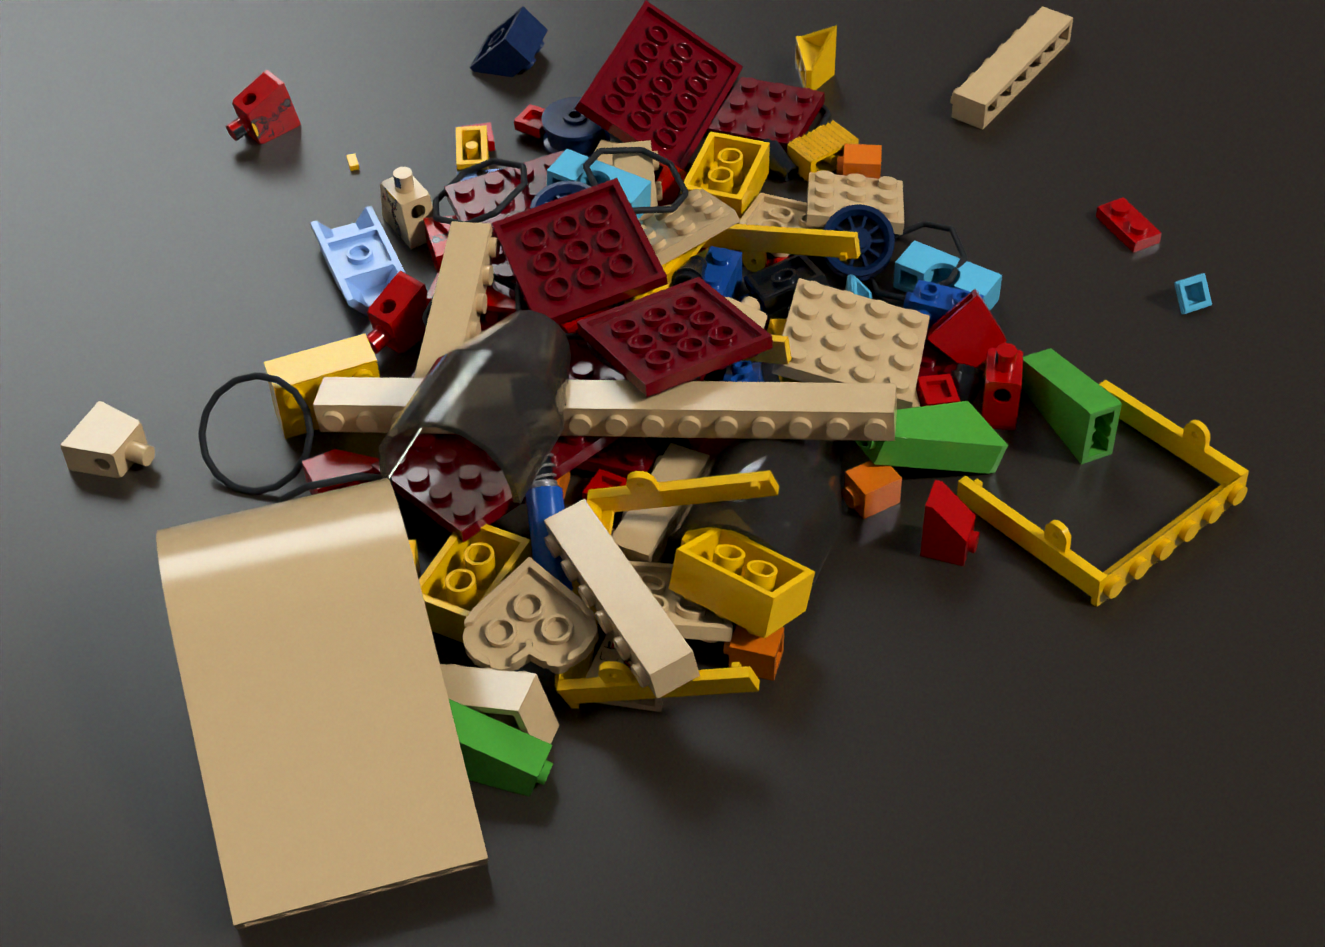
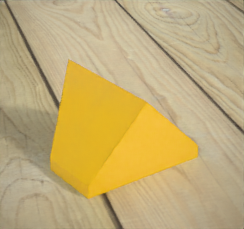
M837 25L803 36H796L795 62L803 88L817 90L835 75Z

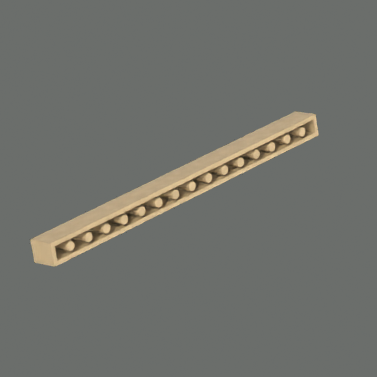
M323 377L313 407L320 432L522 435L525 429L522 428L521 419L517 418L515 414L512 382L529 379ZM550 379L554 399V413L549 416L551 427L548 429V434L552 436L895 441L897 417L896 383L691 381L666 389L660 394L646 397L629 380Z

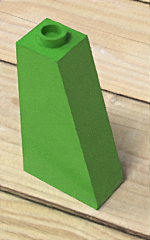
M1052 348L1023 357L1022 390L1079 463L1082 465L1111 455L1122 403Z
M969 401L897 409L895 441H855L875 465L987 474L996 472L1008 447L1006 442Z
M449 699L469 780L530 797L536 783L544 786L554 764L547 760L552 748L551 744Z

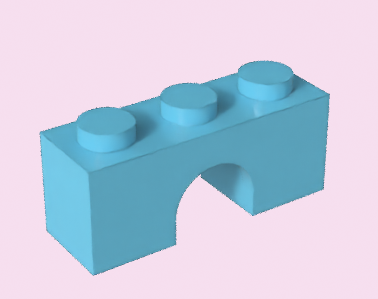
M566 149L547 169V186L560 181H578L592 187L583 169V164L589 157ZM598 160L590 166L598 184L617 178L632 207H650V180ZM636 214L638 220L643 214Z
M914 240L895 262L893 287L904 292H913L918 280L933 283L946 280L961 258ZM966 261L961 267L957 268L959 273L948 287L969 292L976 289L979 294L984 295L983 300L988 309L991 310L1000 297L1002 275Z

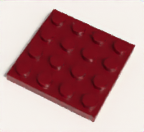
M617 178L492 222L494 234L498 238L499 245L534 321L543 325L545 329L668 284L667 275Z
M700 277L577 321L578 334L646 397L660 394L666 389L684 382H691L697 377L715 370H722L730 364L755 357L759 353L773 348L771 334Z

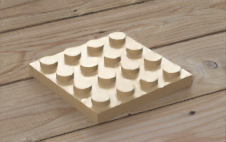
M799 278L782 335L789 338L792 359L788 365L774 364L772 373L801 382L896 383L897 409L911 408L930 316L916 310L891 305L882 300L870 299L847 290H839L822 285L816 281Z

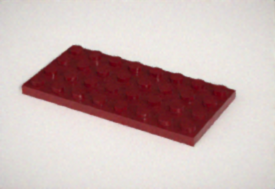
M568 340L553 349L556 355L555 359L510 378L536 379L549 377L551 380H628L625 376L605 366L594 357L587 346L586 340ZM421 433L372 464L374 474L391 476L395 492L450 533L455 532L463 542L480 532V528L485 524H492L526 501L525 492L529 490L528 481L531 479L527 475L530 467L526 465L529 457L525 455V451L528 448L524 445V441L527 438L523 435ZM552 436L549 438V443L553 444L550 452L554 454V457L551 458L552 463L555 464V467L552 468L553 473L557 474L554 480L559 479L620 437Z

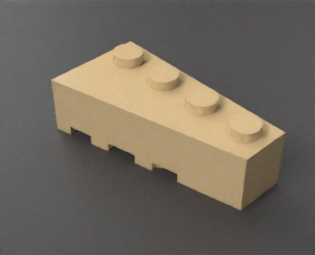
M440 664L449 699L549 744L552 743L559 728V723L536 673L496 670L489 667L476 668L456 664Z

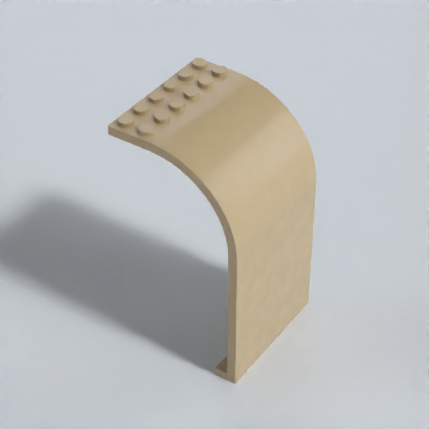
M384 478L157 530V553L166 608L233 926L239 930L487 864L488 855L414 559L390 480Z

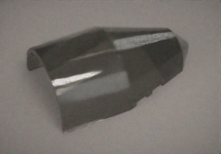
M520 310L437 358L379 445V468L382 479H390L423 427H436L461 435L483 449L503 471L512 493L513 502L521 503L564 430V406H566L567 401L566 386L569 380L571 352L568 339L561 327L545 314L532 310Z
M737 439L709 462L702 477L770 470L779 485L778 496L686 505L668 537L664 552V563L673 564L676 549L681 547L682 538L689 530L705 527L732 530L754 539L763 546L815 571L812 590L841 529L843 440Z

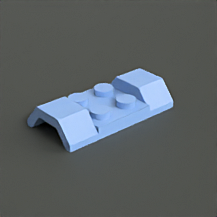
M372 205L364 208L355 223L330 229L317 220L310 222L319 242L321 252L348 306L365 315H368V308L400 270L405 273Z

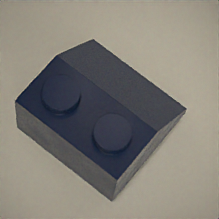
M522 6L487 35L469 68L473 72L513 77L521 70L527 72L536 62L534 56L545 44L542 40L548 29Z

